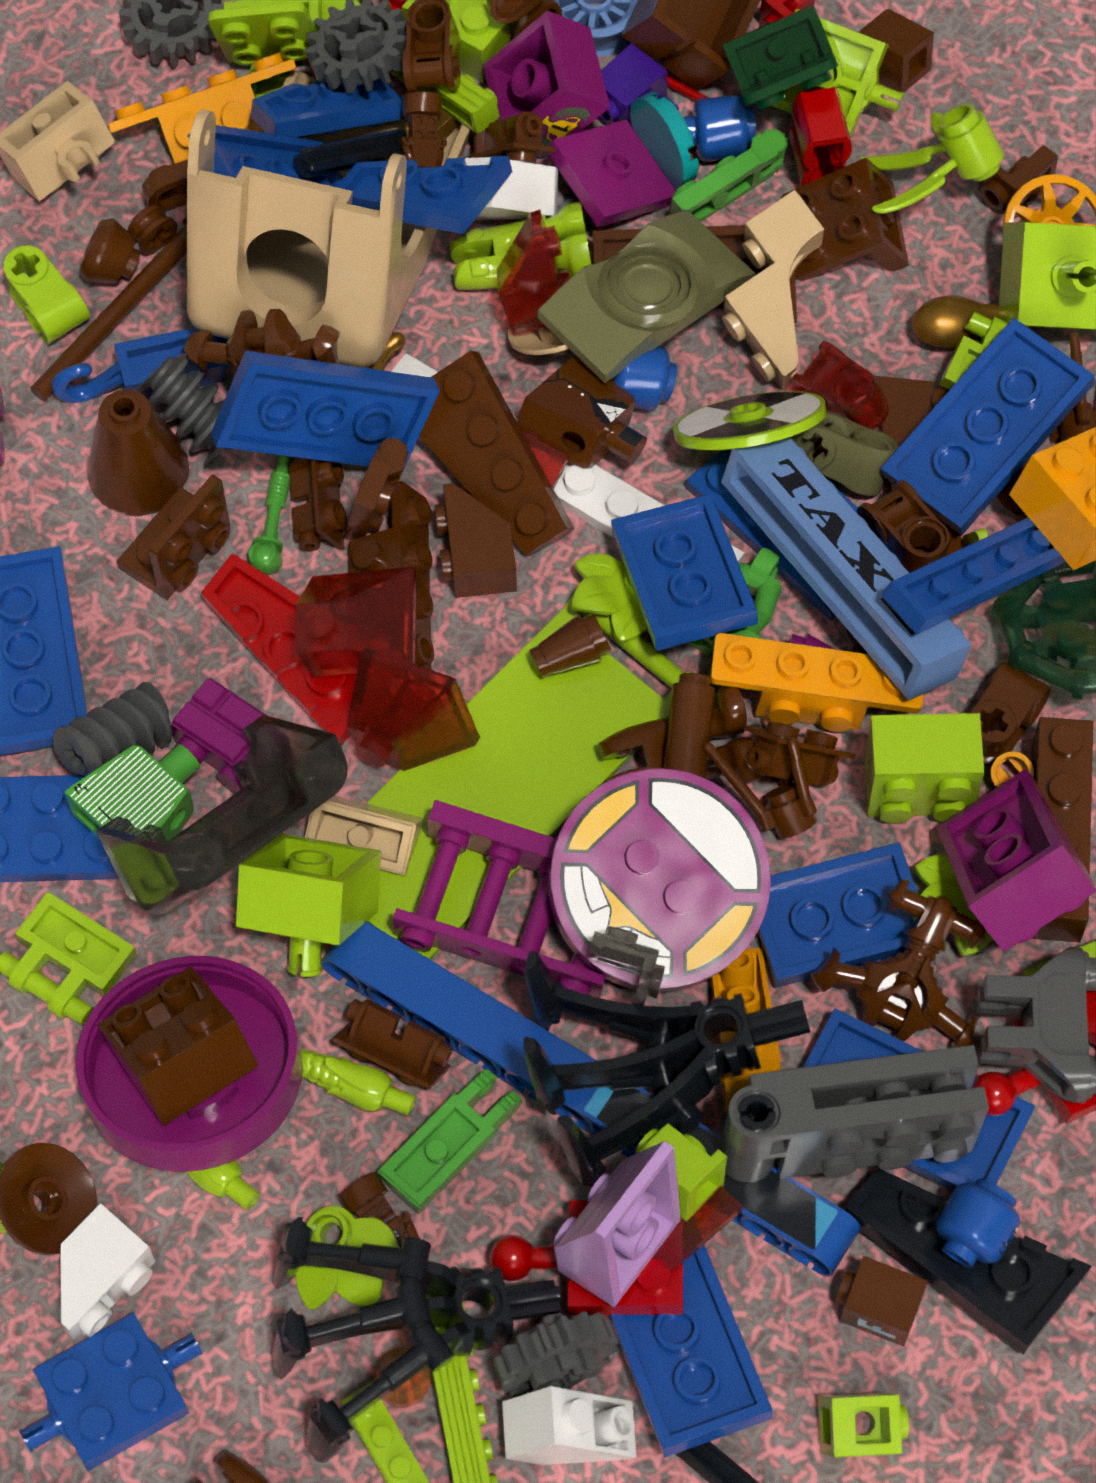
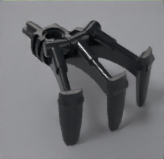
M530 951L527 956L524 973L534 1007L533 1017L547 1031L550 1030L552 1024L560 1022L563 1012L608 1025L611 1031L647 1041L646 1050L617 1058L579 1064H552L541 1045L534 1038H524V1056L535 1090L538 1107L546 1109L552 1115H556V1109L565 1102L564 1091L609 1086H613L614 1090L652 1087L655 1097L617 1123L587 1137L570 1116H558L556 1125L565 1153L563 1160L580 1182L590 1188L594 1186L596 1181L606 1171V1167L601 1160L642 1140L650 1130L657 1128L660 1131L667 1123L672 1127L677 1126L682 1133L694 1130L704 1118L696 1104L708 1096L714 1086L723 1084L724 1074L731 1072L733 1077L744 1075L745 1068L752 1066L755 1070L762 1068L757 1046L810 1033L802 1000L748 1014L742 993L735 994L734 999L726 1001L723 996L713 998L712 1004L707 1006L703 1005L701 1000L692 1002L690 1006L681 1007L628 1004L566 989L561 986L560 982L553 979L537 952ZM732 1031L736 1033L735 1037L725 1044L712 1043L714 1037L721 1032Z
M299 1217L292 1223H287L284 1227L273 1278L274 1286L277 1289L289 1284L301 1266L351 1271L400 1285L395 1288L396 1298L359 1307L354 1314L306 1326L304 1315L297 1314L296 1311H293V1308L289 1309L286 1313L282 1314V1318L276 1321L278 1331L275 1337L272 1362L276 1376L284 1379L291 1372L296 1361L304 1359L305 1354L309 1353L313 1347L377 1332L399 1329L410 1331L411 1336L408 1338V1341L413 1347L380 1371V1378L341 1408L337 1406L333 1399L325 1402L323 1398L312 1407L313 1413L309 1416L306 1446L316 1461L326 1463L351 1439L349 1434L354 1428L350 1422L427 1367L432 1373H435L447 1365L455 1356L470 1355L473 1347L481 1351L490 1349L493 1342L498 1345L509 1343L513 1335V1321L560 1313L559 1286H555L554 1280L505 1287L500 1267H491L487 1274L479 1267L466 1270L463 1276L457 1267L448 1268L446 1265L428 1261L431 1244L419 1238L408 1237L403 1239L401 1248L362 1243L361 1247L313 1242L311 1241L313 1230L305 1222H302L303 1217ZM471 1300L479 1303L484 1308L487 1318H472L464 1311L462 1302ZM435 1327H443L447 1330L440 1334Z

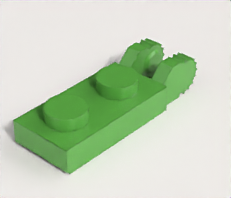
M770 128L768 131L764 130L763 134L759 133L752 138L750 149L737 157L730 155L724 158L714 167L711 174L700 181L691 180L683 184L672 196L669 215L688 210L702 222L774 176V172L778 173L784 164V154L788 144L785 133L782 134L781 130L777 131L775 128L774 130Z
M485 1069L476 1076L458 1095L454 1093L378 1171L380 1180L418 1214L496 1136L495 1131L499 1130L522 1104V1098L512 1091L503 1096L484 1117L473 1109L482 1098L491 1092L497 1081V1076L489 1069Z

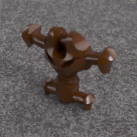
M270 309L268 311L264 327H258L253 311L243 310L238 317L234 334L228 339L227 344L213 342L211 331L200 330L193 333L187 339L184 351L189 359L200 367L202 372L205 371L211 362L229 365L233 376L236 374L245 351L307 360L317 359L321 362L339 364L337 341L340 332L332 326L323 324L315 338L301 341V336L281 309Z
M901 879L896 887L887 894V898L889 901V912L898 908L917 917L913 928H908L905 933L908 936L906 939L908 943L904 946L906 948L904 953L898 952L895 957L888 956L885 960L878 959L875 962L866 960L865 967L862 968L839 962L840 953L833 948L825 963L811 973L813 982L822 992L832 988L834 983L856 988V996L862 1005L861 1021L873 1027L877 1021L895 1028L893 1037L902 1041H906L918 1030L930 1029L934 1024L953 1038L950 1042L951 1048L975 1046L974 1034L980 1015H971L965 1021L945 1006L949 998L943 995L942 987L938 986V978L933 976L934 967L931 966V962L935 961L936 954H939L940 951L945 952L946 943L944 941L948 932L968 941V945L972 949L977 944L985 941V928L978 919L976 921L958 913L957 908L946 897L939 895L933 897L929 895L926 898L907 889L910 880Z

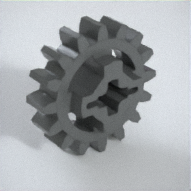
M122 0L124 9L119 10V17L126 44H134L135 54L138 57L149 51L152 64L157 65L162 57H169L173 67L177 66L180 56H186L193 63L196 62V50L201 49L207 53L213 50L211 38H216L208 24V13L213 10L224 9L221 0Z
M346 0L345 9L341 11L331 6L328 8L330 18L327 20L316 18L313 22L317 32L306 34L309 47L305 49L309 64L313 68L316 79L318 81L326 79L331 90H335L343 83L347 93L350 94L353 93L359 84H363L367 92L372 91L373 81L380 79L388 84L391 82L388 74L389 71H403L402 58L403 52L406 49L407 21H405L400 8L391 9L388 0H383L377 6H374L372 0H363L362 4L355 6L352 0Z
M581 1312L572 1319H567L566 1315L562 1316V1313L552 1314L542 1318L541 1323L528 1331L518 1333L514 1338L515 1344L503 1346L501 1348L503 1354L493 1359L495 1364L494 1370L503 1392H509L511 1397H516L522 1393L527 1394L549 1386L571 1390L573 1386L581 1381L594 1377L598 1373V1366L608 1364L611 1361L609 1355L618 1352L617 1344L619 1341L609 1318H604L600 1312L590 1317L587 1312Z

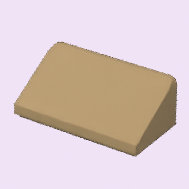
M322 792L314 796L305 838L380 850V869L405 876L424 819Z

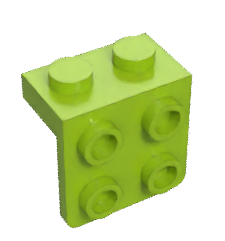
M322 1L223 2L224 9L213 10L208 13V24L228 63L251 66L254 61L277 53H281L282 58L285 60L294 59V61H300L307 58L305 49L309 45L306 40V34L317 32L313 21L316 18L322 19Z

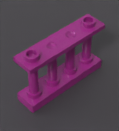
M435 800L428 818V836L435 838V842L439 847L415 914L396 908L393 916V934L401 936L400 941L417 950L430 951L432 947H436L525 976V964L528 953L535 951L547 966L553 979L560 982L561 986L572 991L601 998L605 975L591 971L575 954H573L570 964L539 954L553 915L548 895V871L551 854L557 838ZM469 849L487 855L486 858L490 864L467 930H463L436 921V917L458 855ZM519 865L538 871V876L542 880L519 947L488 938L487 936L510 870L516 869Z

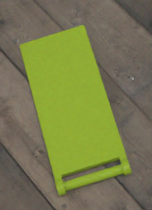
M572 595L564 608L367 802V804L424 819L407 874L404 876L380 869L378 912L367 922L400 941L401 936L393 934V916L396 908L415 914L439 847L435 842V838L428 836V818L435 800L553 837L564 826L566 820L578 804L592 791L606 783L608 778L613 776L634 755L604 760L602 759L598 743L624 728L647 721L669 718L673 685L679 682V675L685 672L661 652L656 651L641 636L631 641L617 642L611 628V615L594 614L603 633L667 684L671 691L663 699L608 652L600 656L602 659L600 662L554 675L551 674L543 678L530 653V649L538 646L540 642L576 615L580 614L581 618L591 614L573 611L570 607ZM466 849L464 853H459L436 921L460 929L470 921L490 864L486 858L487 855ZM518 865L516 869L510 870L506 884L523 868L522 866ZM432 947L430 951L412 948L430 960L441 950L436 947Z

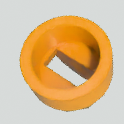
M1009 751L1001 754L996 758L991 767V778L996 787L1011 778L1000 766L1007 759H1009L1019 773L1027 769L1032 777H1034V768L1031 761L1020 752Z

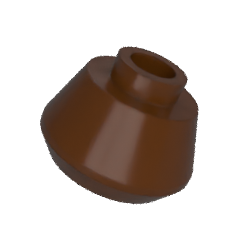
M114 218L100 220L87 245L79 268L80 273L87 282L117 284L121 276L130 279L138 263L141 252L133 248L136 239Z

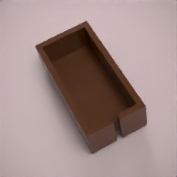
M638 0L622 33V37L633 43L655 61L662 56L665 57L666 62L663 67L698 91L729 71L731 65L722 44L746 33L760 0Z

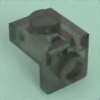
M606 926L605 934L595 931L590 938L585 958L638 973L630 1004L644 1005L647 996L656 999L665 971V966L656 964L660 950L637 944L639 935L628 930Z

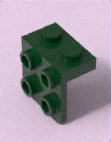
M814 4L722 44L740 86L745 105L756 102L758 110L786 99L784 90L801 82L804 89L807 90L831 80L833 77L830 70L839 66Z

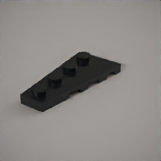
M877 1168L845 1205L843 1210L858 1221L861 1226L860 1231L920 1277L928 1280V1283L1024 1355L1083 1281L1092 1266L1075 1258L1070 1262L1046 1251L1047 1245L1028 1236H1025L1023 1240L1014 1236L999 1261L991 1264L975 1261L972 1268L966 1267L942 1251L946 1242L937 1233L935 1222L945 1206L944 1198Z

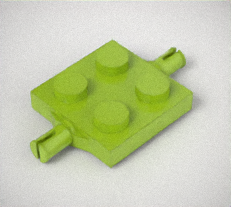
M819 17L839 66L830 70L833 77L831 80L816 87H835L838 90L849 135L853 137L861 114L869 106L870 102L897 113L901 105L885 99L884 95L898 101H903L904 92L878 84L879 69L889 44ZM802 82L785 89L786 99L771 106L792 114L794 99L800 92L805 91Z

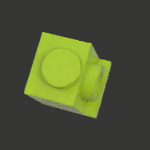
M667 1123L660 1131L657 1128L650 1130L638 1144L635 1154L663 1141L674 1147L680 1216L687 1222L724 1186L727 1155L718 1149L710 1156L705 1147L695 1137L689 1134L683 1135Z
M874 1392L818 1395L819 1437L822 1454L834 1458L902 1454V1439H907L909 1434V1416L906 1406L900 1404L899 1394ZM859 1412H865L869 1417L870 1426L866 1432L858 1434L856 1432L855 1415Z

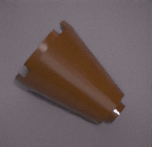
M134 390L113 392L103 400L99 408L87 466V476L91 490L102 505L109 509L113 508L126 512V515L138 517L158 513L180 487H184L186 480H188L190 470L186 450L144 395Z

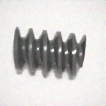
M186 353L174 358L170 356L143 380L134 391L141 392L148 388L153 389L149 398L153 407L162 403L168 405L162 416L165 423L177 418L182 420L175 435L178 438L191 433L196 435L189 450L192 453L205 448L210 450L203 464L206 465L225 449L216 447L211 436L225 399L216 403L213 402L219 389L216 383L202 388L199 387L205 371L202 372L200 368L188 373L184 371L190 360Z
M142 682L136 689H129L120 695L119 698L110 699L103 707H95L86 716L75 718L68 726L62 725L58 727L53 734L54 750L67 770L73 774H81L83 777L89 775L133 745H139L149 754H152L155 751V745L165 747L172 740L169 711L166 702L155 686L150 682Z

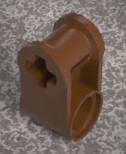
M416 0L408 9L406 49L403 52V76L408 93L418 92L420 87L447 85L450 90L459 89L460 87L459 53L461 39L452 11L446 0Z
M898 480L892 485L890 493L873 504L863 503L857 508V514L866 521L869 528L888 550L897 556L900 563L909 573L947 556L949 545V532L947 528L923 503L919 494L908 482ZM925 546L931 548L933 551L930 553H922L915 550L914 548Z
M1003 662L989 681L985 692L971 710V713H980L984 766H992L998 756L1014 749L1026 729L1033 725L1043 710L1052 689L1051 686L1007 662Z

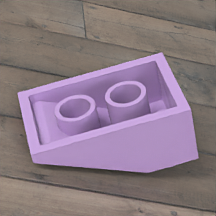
M665 1141L622 1160L611 1175L603 1174L589 1193V1204L577 1219L574 1217L567 1219L559 1229L554 1240L558 1271L612 1307L617 1305L681 1220L674 1147Z

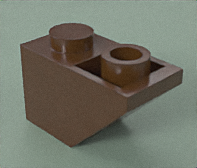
M454 483L443 484L444 504L435 505L438 536L448 535L449 549L440 550L443 581L453 580L455 598L516 592L517 574L511 523Z

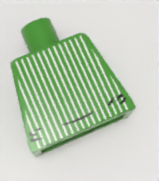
M177 744L159 762L141 746L133 745L70 786L65 791L71 814L143 878L192 816L194 806L191 794L183 783L200 768V764L194 755L181 744Z

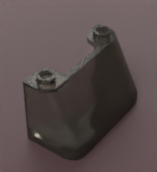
M262 715L243 728L246 737L251 739L250 752L245 761L240 760L233 765L243 789L169 841L166 840L161 827L148 824L139 830L128 819L116 816L96 830L132 904L152 914H164L173 910L336 795L343 787L348 771L346 757L336 734Z

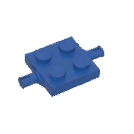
M133 1312L92 1335L90 1338L83 1340L32 1369L46 1394L47 1410L50 1414L23 1430H19L30 1452H33L34 1449L55 1437L62 1435L64 1440L75 1447L87 1471H90L189 1414V1410L176 1388L173 1370L202 1355L203 1352L192 1333L161 1350L159 1345L147 1337Z

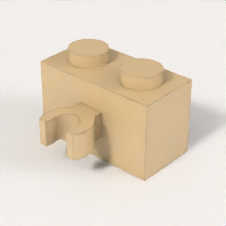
M66 81L0 132V157L13 179L40 202L47 195L58 190L65 181L76 182L79 180L80 177L77 172L87 164L91 163L97 166L100 163L98 158L100 154L112 146L115 140L93 100L69 81Z

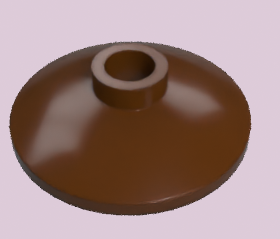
M52 1143L31 1144L14 1152L0 1169V1220L7 1233L23 1248L41 1255L61 1254V1243L97 1207L95 1185L85 1165L69 1150ZM33 1194L40 1199V1211L34 1203Z

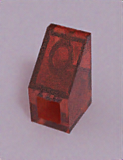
M541 210L530 212L497 268L498 294L512 335L545 327L537 318L538 310L572 278L569 269L560 271L556 256L563 254L560 239L555 225L546 227Z

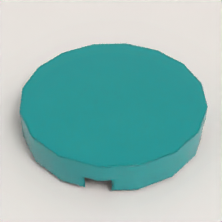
M653 91L632 102L630 111L632 128L673 188L677 190L686 182L695 180L698 174L699 160L697 158L691 160L688 151L689 148L694 146L693 137L683 116L675 105L665 97L658 99V93Z

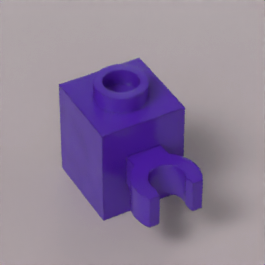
M633 43L601 70L610 108L600 115L599 118L606 124L628 120L632 126L630 117L632 102L651 91L658 93V99L665 97L667 100H670L679 111V107L667 97V70Z

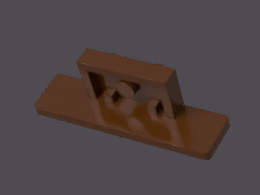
M399 481L393 483L395 489L392 495V528L349 541L350 629L367 640L394 632L395 668L418 684L423 685L432 681L431 663L434 660L430 618L433 613V601L430 595V569L433 560L429 549V523L431 522L432 513L428 500L405 482Z

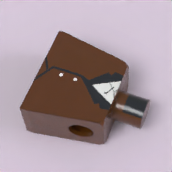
M576 355L525 397L518 420V425L530 445L583 469L592 468L609 451L625 461L633 463L642 453L647 441L646 436L629 427L636 404L634 397L623 388L617 386L611 379L604 383Z

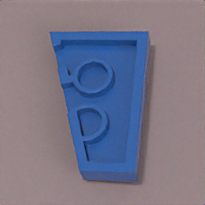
M316 79L315 83L308 86L292 83L253 99L251 118L265 133L296 138L318 133L336 134L342 129L361 126L379 127L385 122L404 119L402 98L380 79L373 81L372 91L367 92L364 85L359 84L352 94L347 93L343 83L335 90L329 89L326 79L322 81Z
M492 156L489 162L490 165L467 166L465 158H447L444 166L419 168L415 160H407L402 222L464 234L513 172L509 156ZM388 161L356 163L337 185V188L353 191L352 205L380 211L382 183Z

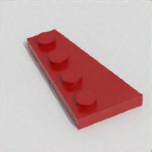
M233 553L201 592L205 603L339 749L399 672L394 666V656Z

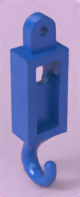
M194 327L114 344L116 363L109 369L87 382L70 385L68 383L75 378L89 376L92 373V367L87 363L69 366L54 376L51 389L57 398L68 403H79L97 398L122 385L123 390H134L168 357L174 358L186 353L184 351L185 342L193 333L200 330ZM213 336V342L227 344L228 339ZM210 362L205 369L199 387L224 382L225 369H229L230 366ZM196 363L187 364L184 371L188 373L200 367ZM148 388L139 393L149 399L153 389Z

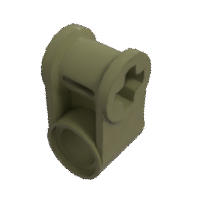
M827 411L826 417L819 424L793 437L795 444L804 450L809 460L824 476L841 483L853 492L868 496L880 494L885 482L881 467L898 448L896 441L885 433L866 428L831 411ZM828 423H831L832 425L829 428L826 427ZM815 453L819 454L816 458L812 457Z

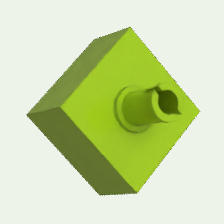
M1032 222L1004 223L998 318L1007 323L1015 318L1025 326L1096 329V226Z
M282 833L278 834L239 864L236 927L289 936L288 973L296 976L298 974V967H302L301 977H313L321 974L322 943L339 946L357 931L365 921L367 922L378 912L381 851Z

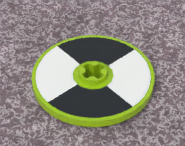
M776 391L735 397L701 407L680 418L673 426L674 439L680 446L696 450H727L766 444L797 435L819 424L827 415L826 403L823 397L817 394L801 391Z

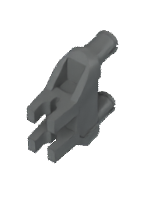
M1069 947L1051 959L1032 976L986 975L984 978V988H979L977 992L978 1013L1022 1017V1027L987 1026L985 1030L986 1038H981L979 1041L980 1063L1024 1067L1039 1082L1062 1099L1076 1103H1085L1086 1100H1090L1092 1095L1096 1094V1061H1094L1092 1055H1089L1086 993L1087 991H1096V958L1089 957L1088 953L1083 951L1082 948Z

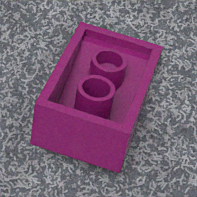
M1024 769L936 827L968 907L1003 952L1017 943L1028 941L1037 934L1041 927L1063 913L1076 910L1085 902L1086 898L1096 892V888L1084 863L1027 769Z

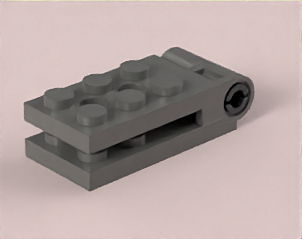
M969 1045L751 1074L748 1085L737 1091L729 1104L719 1148L721 1152L727 1155L725 1173L732 1179L740 1182H756L770 1173L776 1159L780 1179L823 1173L826 1177L836 1178L849 1175L861 1167L879 1165L883 1170H895L909 1165L913 1160L934 1158L937 1162L945 1163L965 1157L968 1153H972L989 1110L985 1088H971L979 1067L975 1046Z

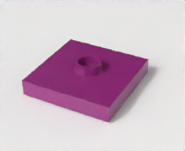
M628 120L553 139L549 144L551 147H556V152L548 155L597 227L663 209L671 205L672 196L676 192Z

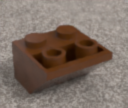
M192 966L179 974L170 976L160 986L134 1002L118 1008L113 1015L97 1024L138 1092L163 1126L259 1067L236 1019Z

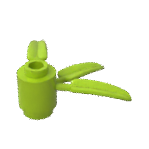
M970 103L958 105L945 114L933 112L931 126L941 143L906 152L860 157V160L863 158L870 160L879 170H901L925 165L931 160L932 155L947 152L950 158L949 161L920 183L895 198L873 206L872 210L876 213L885 214L897 211L923 199L941 187L946 180L944 176L954 168L957 170L960 178L966 180L983 181L993 176L999 170V164L1003 160L1005 153L984 113L976 111L974 105Z

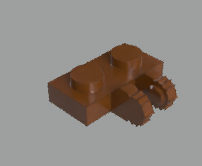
M387 437L378 446L354 501L343 538L352 541L364 537L369 529L379 532L395 489L393 483L399 482L408 457L407 445L400 441L399 438L389 439Z

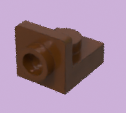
M1042 145L1029 158L1027 156L1021 157L1013 165L1009 173L1000 167L993 176L979 181L978 190L990 207L1006 211L1012 196L1022 185L1037 177L1055 174L1058 155L1045 145ZM1041 186L1030 191L1022 199L1020 205L1028 207L1041 195Z

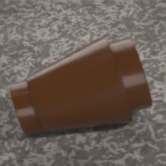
M594 613L581 618L580 614L576 615L540 642L538 646L530 649V653L543 678L551 674L554 675L602 661L600 656L611 651V647Z

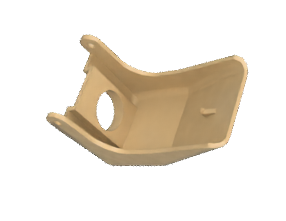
M291 70L282 88L292 83L308 86L315 83L316 79L307 73ZM200 110L195 117L190 133L187 169V313L191 323L199 330L211 331L213 336L229 339L234 334L241 311H253L258 327H264L268 311L270 309H281L301 336V341L315 338L323 324L340 332L337 341L339 364L367 368L374 364L381 357L425 267L437 229L402 222L407 169L406 156L396 153L391 155L382 183L380 211L352 205L353 191L245 166H242L236 178L214 173L215 114L212 111ZM405 117L403 120L385 122L379 127L361 126L342 129L336 134L318 133L298 138L322 141L326 144L393 129L406 131ZM455 118L453 120L456 128L443 139L447 141V146L444 148V158L441 166H444L447 158H462L471 131ZM351 169L340 171L342 177L344 178Z

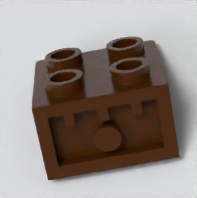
M863 158L806 185L793 189L796 190L824 228L822 245L807 255L795 269V277L798 280L805 281L865 254L872 260H878L889 271H897L909 266L899 210L885 214L876 213L872 210L873 206L896 197L894 184L867 158ZM791 190V191H789V192H787V193H784V194L781 196V198H783L784 196H786L787 194H789V193L792 192L793 190Z
M211 475L195 495L180 487L118 558V568L165 600H168L177 589H186L195 579L199 569L198 564L209 551L215 553L220 550L230 534V520L222 480L215 475Z

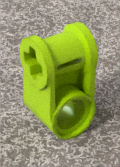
M25 245L12 249L6 255L3 262V270L9 281V293L16 305L25 314L37 334L40 332L44 334L40 338L46 345L51 344L90 319L89 310L80 294L70 282L62 277L43 251L37 247Z

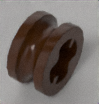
M153 204L145 207L132 219L127 231L136 239L135 243H139V248L145 254H154L176 235L178 226L173 218L166 216V211L160 205Z

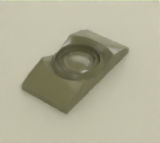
M685 210L647 224L622 250L605 261L584 266L538 310L537 318L606 383L622 372L631 361L657 348L724 302L726 295L753 278L755 273L691 212Z

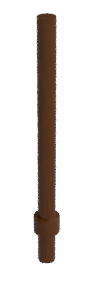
M187 216L183 219V228L30 387L37 398L46 401L54 393L51 389L54 376L69 366L81 364L187 252Z

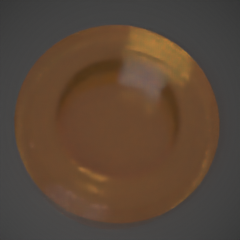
M395 1348L385 1353L375 1366L374 1382L380 1378V1371L410 1348ZM427 1367L396 1390L383 1397L382 1400L398 1408H408L418 1404L426 1397L430 1390L432 1381L431 1371Z

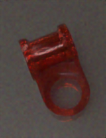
M823 341L817 347L819 354L802 374L795 373L790 379L791 384L797 391L809 392L823 397L827 411L838 413L842 417L866 428H877L888 416L889 404L875 377L868 369L851 360L836 346ZM866 395L864 399L854 403L859 397Z

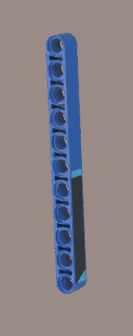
M366 921L339 946L333 945L321 961L323 968L333 978L340 982L345 978L347 979L345 985L385 1008L388 1005L393 1007L391 1011L401 1015L400 1019L405 1022L413 1021L445 1036V1043L453 1046L454 1052L476 1065L479 1061L483 1062L482 1069H489L497 1078L523 1093L525 1089L529 1090L528 1097L536 1102L535 1090L523 1051L525 1037L534 1038L541 1045L552 1064H579L597 1061ZM613 1086L564 1091L565 1102L556 1109V1114L575 1118L576 1124L582 1130L593 1135L627 1117L650 1101L655 1095L643 1088L614 1090ZM701 1123L688 1133H682L677 1126L674 1127L681 1134H689L700 1141L710 1156L720 1148L722 1136ZM641 1140L624 1148L621 1153L627 1157L635 1155L636 1148ZM774 1167L766 1177L751 1183L734 1180L725 1173L724 1186L705 1203L710 1208L713 1204H716L718 1207L715 1211L758 1237L761 1233L765 1234L764 1241L805 1266L811 1262L814 1264L812 1267L813 1271L828 1277L833 1275L861 1230L858 1221L848 1212L791 1177L780 1179L778 1170Z

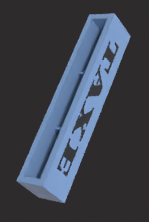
M790 437L766 444L732 449L721 483L902 694L910 700L957 679L972 644L967 640L962 630L954 625L950 619L916 634L887 603L882 594L889 583L909 572L903 567L897 556L890 552L874 534L866 521L838 493L833 483L828 481L809 460L804 450L797 446Z

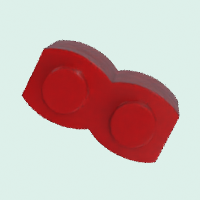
M813 87L800 92L792 104L795 124L790 130L789 141L800 186H803L847 166L846 161L851 155L852 143L840 94L835 87Z

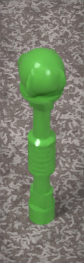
M276 455L278 458L276 469L270 475L265 501L268 507L265 528L261 532V536L253 540L248 550L250 565L266 575L278 572L283 564L280 554L283 551V544L278 540L279 532L277 528L280 512L285 508L290 485L288 469L291 456Z

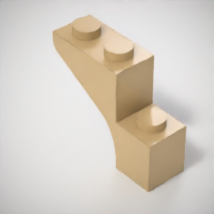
M793 190L745 223L743 250L757 269L763 266L765 269L725 296L724 313L726 315L722 317L723 323L731 336L737 342L744 339L755 353L751 359L763 379L767 382L774 379L782 390L795 381L799 360L789 281L800 262L822 245L824 234L823 226L796 190Z

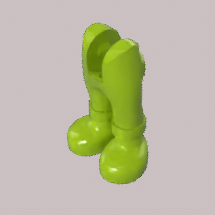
M581 202L567 204L557 214L547 219L545 214L533 216L532 219L486 229H474L449 242L450 256L457 263L453 270L456 288L461 290L505 287L538 275L555 274L554 269L565 270L573 277L584 266L591 265ZM550 241H559V242L550 244Z

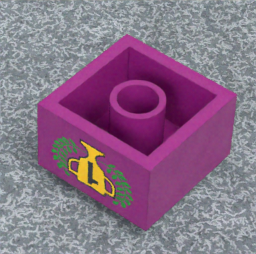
M548 10L483 64L488 88L494 92L498 99L497 106L500 117L496 121L506 120L508 117L526 111L533 112L543 122V146H549L553 139L579 133L610 108L590 27ZM547 154L537 158L545 159L548 158L549 155Z

